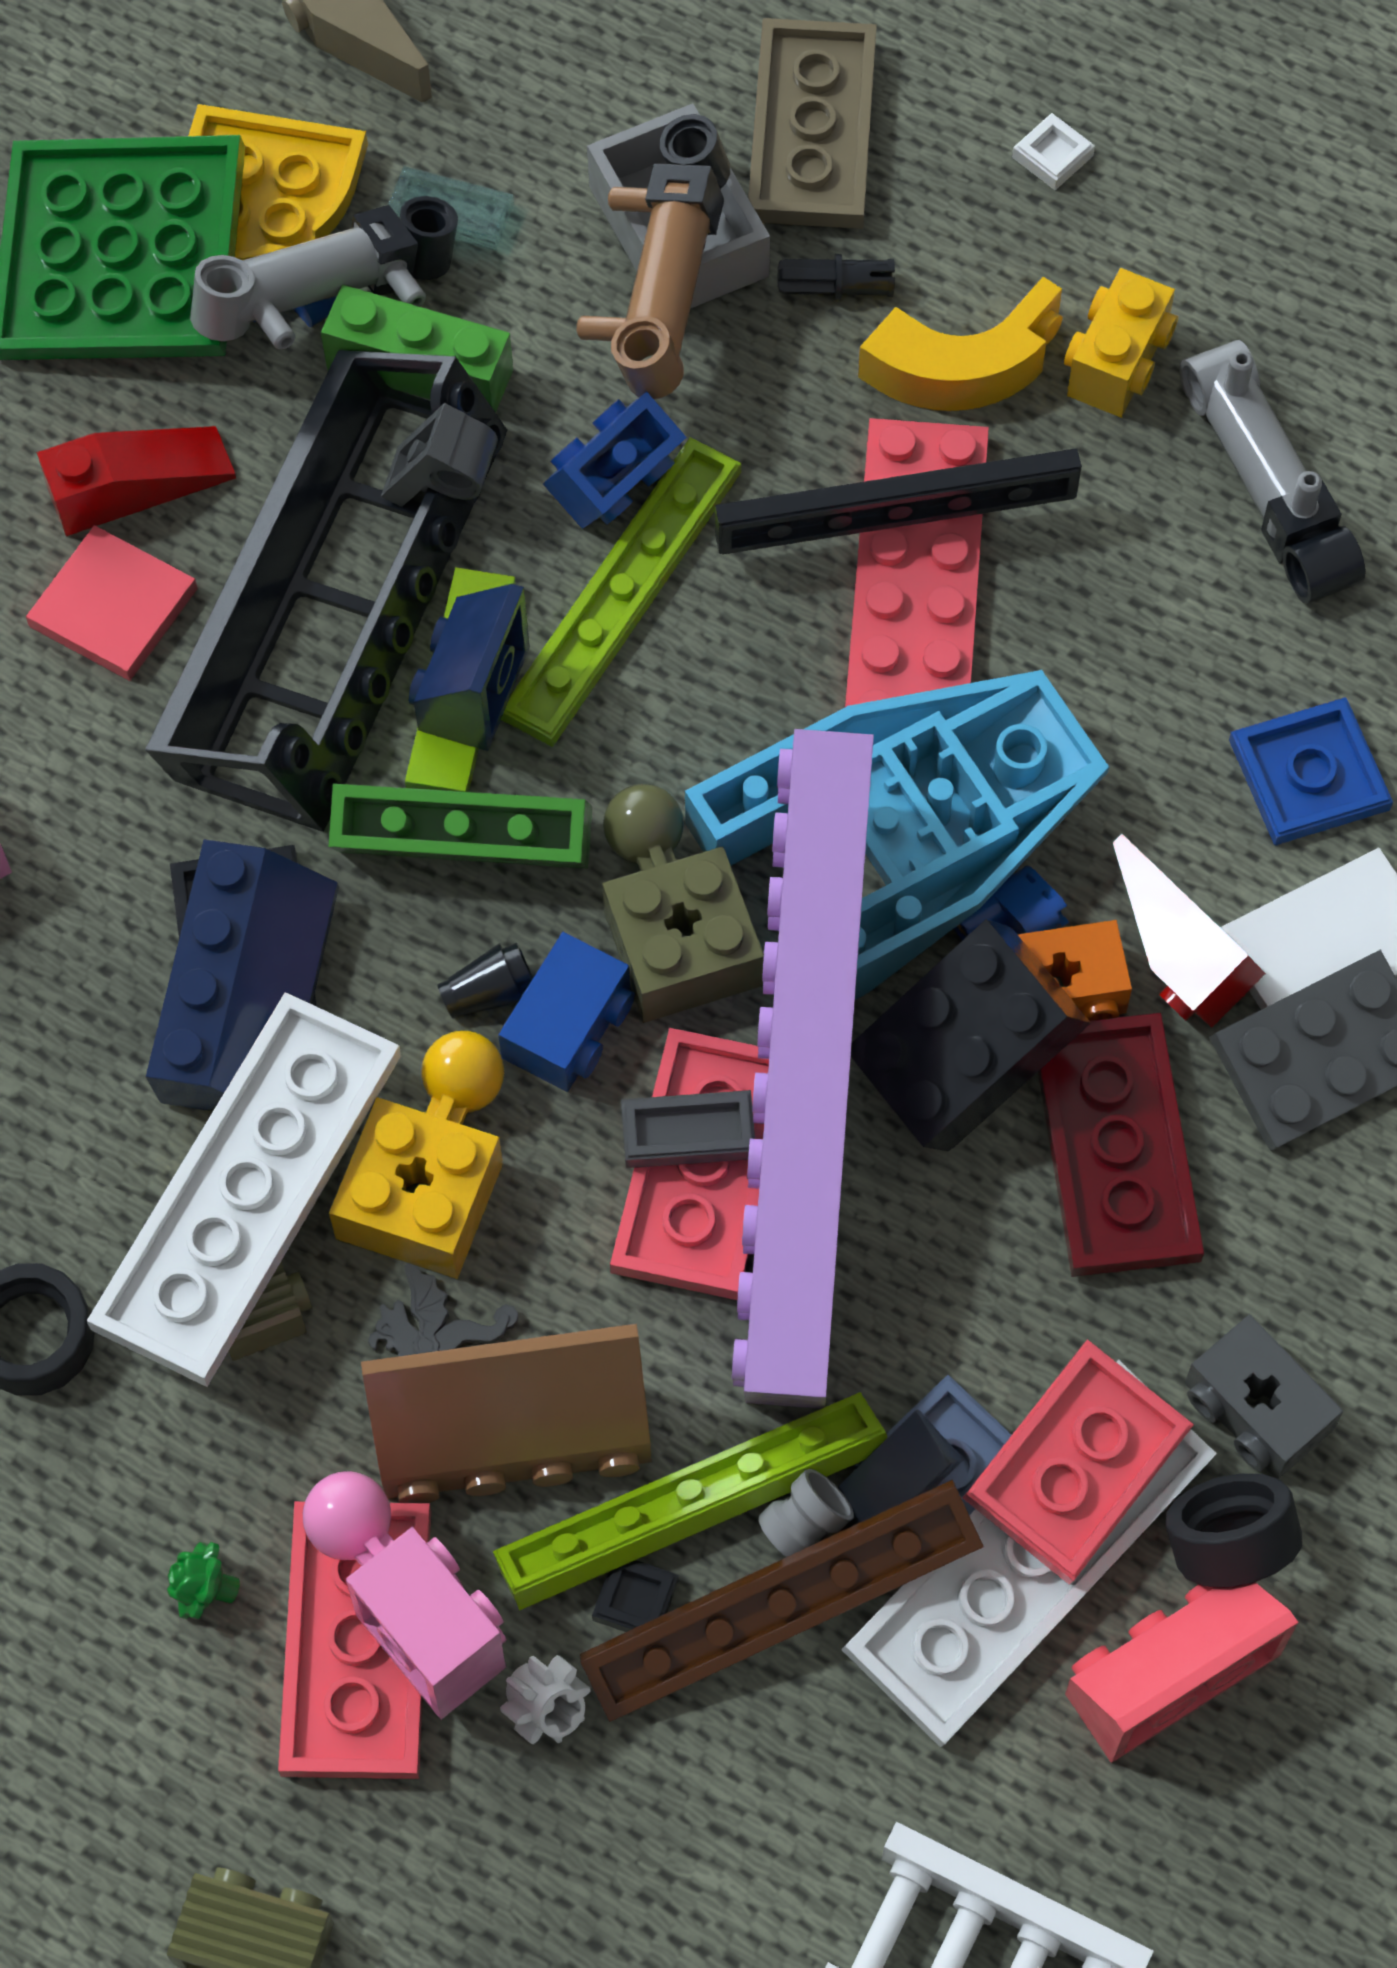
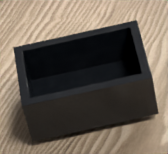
M985 919L851 1043V1058L923 1147L950 1151L1086 1029L1091 1022L1012 927Z

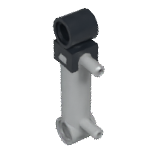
M414 197L406 201L401 207L400 217L397 216L390 205L353 215L351 229L246 260L226 255L208 257L202 260L195 270L190 317L192 325L201 335L211 340L229 341L243 336L249 329L250 322L256 320L276 349H286L293 344L295 333L280 313L337 296L342 284L356 289L368 287L372 293L377 295H384L395 291L402 302L421 307L425 302L426 294L415 279H437L445 275L450 269L458 215L449 203L437 197Z
M1235 340L1182 360L1180 363V378L1183 390L1195 412L1199 416L1206 415L1259 510L1263 518L1261 531L1279 564H1284L1286 576L1299 600L1308 604L1362 583L1365 579L1366 569L1358 542L1348 528L1339 526L1342 513L1319 474L1307 471L1260 389L1258 370L1247 346L1242 341Z

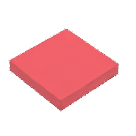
M94 525L26 615V619L30 628L131 681L198 588L195 578Z

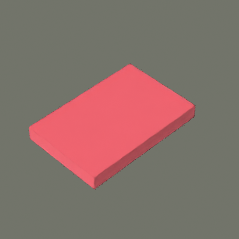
M1087 1339L962 1498L1066 1583L1071 1584L1194 1424Z

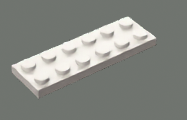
M285 992L87 1319L90 1330L208 1387L375 1102L376 1097H378L401 1057L400 1046Z
M1120 1360L1116 1362L1138 1379ZM1190 1429L1071 1584L1066 1583L975 1509L969 1516L984 1547L902 1585L841 1650L939 1747H942L1217 1453Z

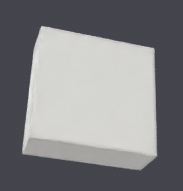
M1051 113L1013 147L1012 158L1052 189L1057 190L1094 156L1095 145Z

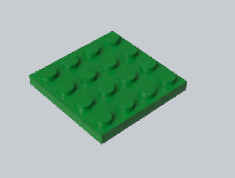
M216 135L13 141L0 247V360L225 356L227 341L211 340L201 335L194 329L190 317L196 267L202 260L211 256L226 255L235 257L245 157V145L241 136Z

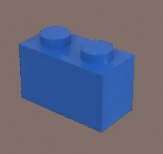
M562 931L498 1034L502 1059L566 1092L570 1090L578 1075L585 1079L588 1078L595 1069L603 1051V1044L599 1043L601 1037L610 1023L617 1027L621 1025L633 1004L635 993L630 991L629 965Z

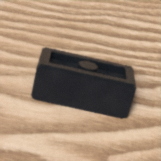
M920 1410L914 1411L838 1486V1489L851 1504L854 1512V1519L841 1531L937 1487L964 1460Z

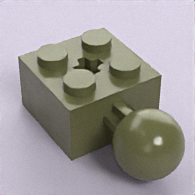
M636 784L621 790L612 798L606 808L603 820L604 834L612 850L626 861L638 864L640 872L602 883L604 914L620 959L630 967L631 990L635 993V1001L643 1023L762 987L764 954L724 847L676 860L674 850L681 840L684 820L681 808L675 798L666 790L651 784ZM681 932L691 933L692 935L682 937Z

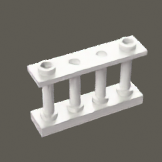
M896 1822L884 1846L882 1855L883 1861L893 1865L889 1874L894 1880L851 1968L884 1967L919 1892L927 1893L930 1885L956 1897L953 1907L958 1910L931 1968H963L982 1925H991L994 1917L1020 1930L1017 1939L1022 1944L1010 1968H1042L1047 1956L1055 1957L1058 1949L1083 1961L1082 1968H1146L1154 1951ZM828 1962L825 1968L838 1967Z

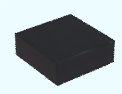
M637 1560L609 1571L594 1608L592 1621L628 1632L666 1614L678 1585L679 1575Z

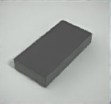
M751 1090L621 1099L626 1168L748 1160L750 1138L755 1139Z

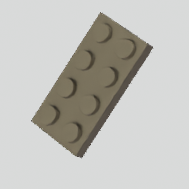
M763 18L748 199L762 223L863 229L877 24Z

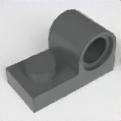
M444 403L397 447L381 497L401 507L419 491L426 493L428 487L451 498L467 500L478 497L498 441L496 433L484 423Z

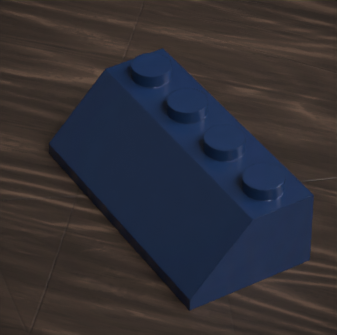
M203 840L146 1073V1079L160 1103L214 1111L284 993L286 992L307 1003H313L339 890V885L336 881L267 848Z

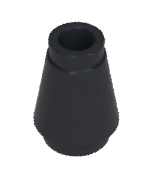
M517 942L505 948H502L499 943L450 976L448 980L437 984L451 1018L454 1019L463 1014L469 1015L518 1003L531 983L533 976Z

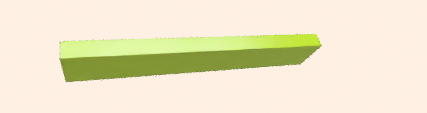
M689 437L673 460L675 462L674 465L664 473L512 692L501 720L551 747L555 745L715 512V505L721 503L741 474L740 462Z
M859 1392L493 1551V1554L520 1611L791 1492V1484L807 1469L816 1470L827 1477L864 1461L888 1437L867 1401Z

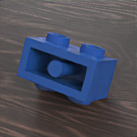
M645 392L627 407L618 399L592 422L599 433L585 445L576 437L550 461L557 471L543 485L582 529L599 517L606 525L609 524L633 502L627 494L631 488L640 480L649 487L675 463L668 454L687 437L648 392Z

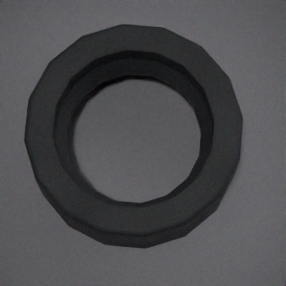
M17 1263L0 1270V1309L10 1300L25 1294H42L52 1298L64 1309L68 1320L67 1336L62 1346L50 1357L31 1365H15L5 1361L0 1356V1389L14 1395H43L64 1387L83 1370L93 1350L94 1331L90 1330L87 1323L90 1311L80 1288L64 1272L42 1263Z
M1239 1473L1217 1477L1196 1485L1178 1497L1166 1513V1529L1178 1570L1187 1580L1203 1586L1234 1587L1257 1582L1276 1574L1293 1562L1303 1547L1302 1530L1291 1490L1280 1479L1264 1474Z

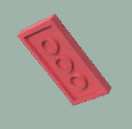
M669 1028L652 1097L751 1090L753 1106L755 1072L768 1073L769 1059L758 1058V1047L756 1045ZM754 1123L755 1139H763L764 1124ZM748 1160L634 1168L610 1262L611 1274L738 1300L740 1272L746 1271L749 1254H743L742 1245L745 1205L758 1206L759 1189L748 1188Z
M294 1501L278 1772L281 1777L419 1779L423 1697L356 1616L346 1578L359 1569L361 1565L356 1559L338 1560L326 1556L317 1550L310 1542L304 1529L303 1507L305 1502ZM390 1503L391 1522L388 1534L393 1540H396L413 1527L426 1543L430 1541V1503Z

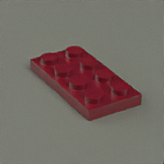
M1161 1013L1090 1020L1091 1024L1038 1071L1071 1276L1076 1277L1202 1262L1204 1249Z

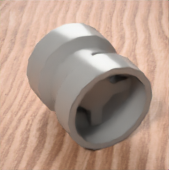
M812 1469L805 1470L791 1484L790 1497H787L785 1500L772 1502L759 1515V1523L770 1542L786 1557L820 1542L828 1533L837 1534L854 1519L853 1509L844 1494L826 1476Z

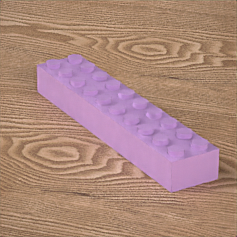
M794 729L793 749H780L778 804L789 805L788 813L775 812L772 852L773 867H784L783 878L770 877L768 930L779 931L778 943L765 942L762 977L763 994L774 995L773 1008L760 1007L757 1042L758 1058L769 1059L768 1073L755 1072L752 1106L753 1123L764 1124L763 1139L750 1138L747 1171L748 1188L759 1189L758 1206L745 1205L742 1235L743 1254H754L753 1273L740 1272L738 1320H749L748 1340L735 1339L732 1364L733 1386L744 1387L745 1403L822 1409L825 1407L874 734Z

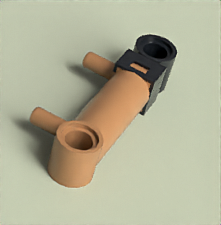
M697 114L678 117L664 128L660 137V150L666 164H653L648 188L613 187L609 191L608 205L612 211L651 212L626 318L583 315L577 321V335L581 340L611 341V352L630 391L637 397L648 392L653 399H661L671 394L680 385L684 376V365L679 355L707 235H716L724 204V197L720 189L727 183L730 176V162L713 122L705 116ZM653 355L651 358L642 361L644 358Z

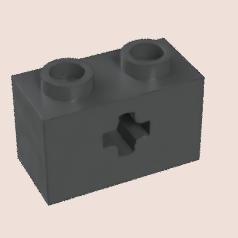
M1250 1314L1191 1364L1185 1381V1385L1190 1389L1187 1392V1396L1194 1408L1206 1420L1214 1423L1219 1419L1236 1437L1234 1446L1237 1452L1249 1466L1256 1471H1262L1266 1468L1277 1479L1283 1476L1333 1432L1343 1413V1410ZM1263 1394L1271 1401L1269 1406L1261 1403L1254 1408L1246 1402L1248 1396L1257 1399Z

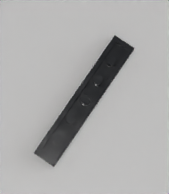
M1068 449L715 505V537L718 552L724 555L1072 500L1077 498L1082 468L1078 449Z

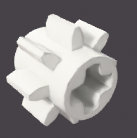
M556 1655L548 1667L536 1657L531 1656L528 1663L518 1667L506 1679L508 1702L504 1703L500 1710L515 1723L514 1730L531 1744H535L543 1732L555 1742L560 1743L564 1736L572 1733L584 1721L585 1702L583 1697L591 1692L590 1687L576 1677L577 1669L561 1656Z

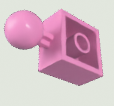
M352 1471L331 1474L320 1480L311 1489L305 1500L303 1525L306 1535L314 1547L326 1556L338 1560L356 1559L361 1565L359 1569L346 1578L356 1616L442 1720L506 1668L502 1644L507 1639L499 1628L504 1621L494 1605L480 1590H476L469 1596L456 1576V1573L460 1571L457 1562L436 1537L426 1543L416 1530L411 1527L396 1540H393L388 1534L391 1522L390 1503L384 1490L377 1482L364 1474Z

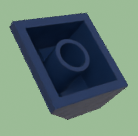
M508 584L459 596L455 600L449 617H440L431 637L430 651L433 653L429 666L427 670H417L409 691L408 701L409 704L415 707L418 731L485 751L489 750L530 649L524 587Z

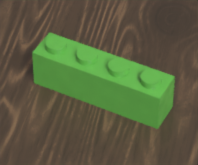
M333 784L328 847L340 853L588 869L593 806L585 799Z

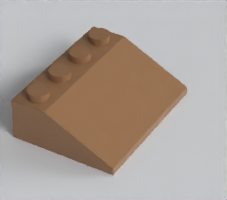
M637 1324L361 1362L382 1486L387 1498H399V1503H431L439 1498V1492L464 1488L466 1493L471 1496L492 1495L505 1490L506 1482L532 1479L533 1484L536 1486H557L573 1479L572 1473L599 1470L600 1475L603 1477H622L637 1472L640 1469L639 1464L652 1462Z

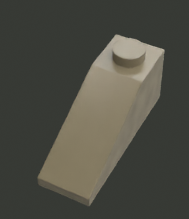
M383 0L282 1L285 15L296 32L305 30L317 48L420 102L432 98L428 63Z

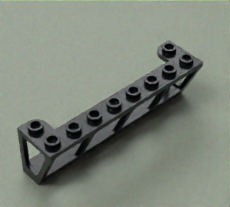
M338 350L145 749L173 781L324 832L331 817L333 784H346L359 754L363 751L367 736L378 712L388 697L395 675L412 644L413 636L429 601L435 594L436 586L451 553L458 544L459 536L473 505L479 498V496L467 500L451 498L428 487L421 503L409 500L401 507L382 498L383 490L355 482L354 478L385 412L390 408H396L428 419L441 405L446 403L490 427L496 433L498 441L487 475L497 453L503 446L504 438L508 431L456 356ZM377 371L437 374L431 389L430 401L390 388ZM349 498L413 518V522L375 602L307 579L342 503ZM300 597H307L367 617V621L328 703L260 680V676L292 608ZM252 698H260L320 718L313 737L298 724L279 723L267 735L258 756L225 752L246 705ZM218 766L258 771L270 780L287 801L214 777V773Z

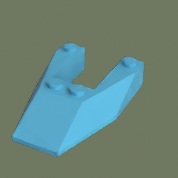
M1042 670L850 705L803 729L874 734L865 854L886 886L862 898L855 1000L869 993L979 910L1108 773V764ZM794 734L685 790V824L703 852L723 846L731 866L773 844L775 812L788 813L789 805L778 804L780 749H793Z

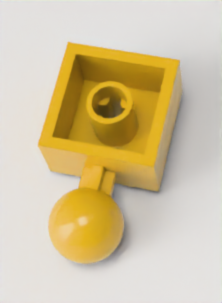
M454 1031L445 1034L437 1039L427 1050L422 1062L421 1072L423 1085L431 1098L426 1113L376 1097L329 1211L334 1235L337 1240L455 1279L459 1277L503 1165L498 1136L462 1125L467 1113L480 1110L495 1099L504 1080V1064L496 1046L486 1037L471 1031ZM416 1183L428 1184V1186L418 1185L414 1193L406 1192V1188Z

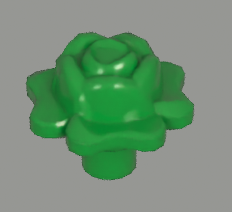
M199 1542L193 1552L184 1551L179 1553L177 1562L171 1565L167 1576L170 1584L167 1588V1593L169 1597L178 1601L180 1618L188 1619L191 1617L199 1619L206 1607L214 1600L231 1604L236 1599L240 1580L237 1577L223 1573L221 1560L217 1558L219 1544Z

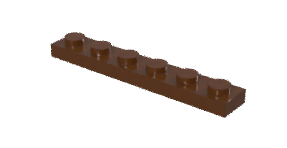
M952 1479L580 1654V1663L609 1722L977 1551L984 1546Z

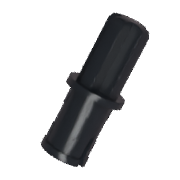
M835 254L834 260L782 259L779 261L777 268V287L782 294L834 295V301H841V295H886L887 297H893L895 277H892V273L895 272L894 259L842 260V254Z

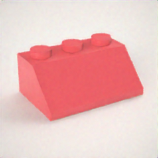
M1256 1582L1234 1587H1208L1198 1584L1185 1595V1599L1189 1604L1169 1617L1162 1610H1158L1134 1625L1128 1631L1132 1640L1112 1653L1103 1645L1078 1660L1071 1667L1075 1676L1070 1678L1065 1695L1109 1761L1113 1763L1281 1656L1298 1624L1292 1612Z

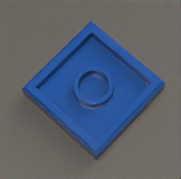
M1346 697L1238 729L1230 734L1229 742L1274 846L1391 810L1392 798Z

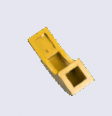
M1042 277L1004 321L990 330L967 336L948 335L932 330L895 307L860 346L858 378L895 400L931 410H969L988 406L1009 398L1033 382L1043 371L1046 345L1054 338L1063 320V317L1059 314L1062 288Z

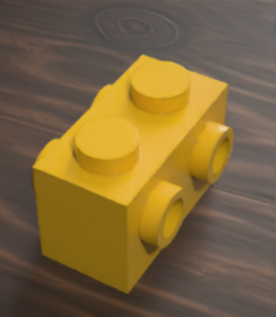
M1123 268L1119 269L1110 288L1100 286L1088 312V319L1092 322L1086 334L1077 331L1065 355L1064 365L1071 367L1067 396L1122 418L1133 394L1142 395L1148 386L1155 367V362L1151 359L1156 349L1159 347L1165 350L1174 334L1179 318L1171 313L1175 289Z

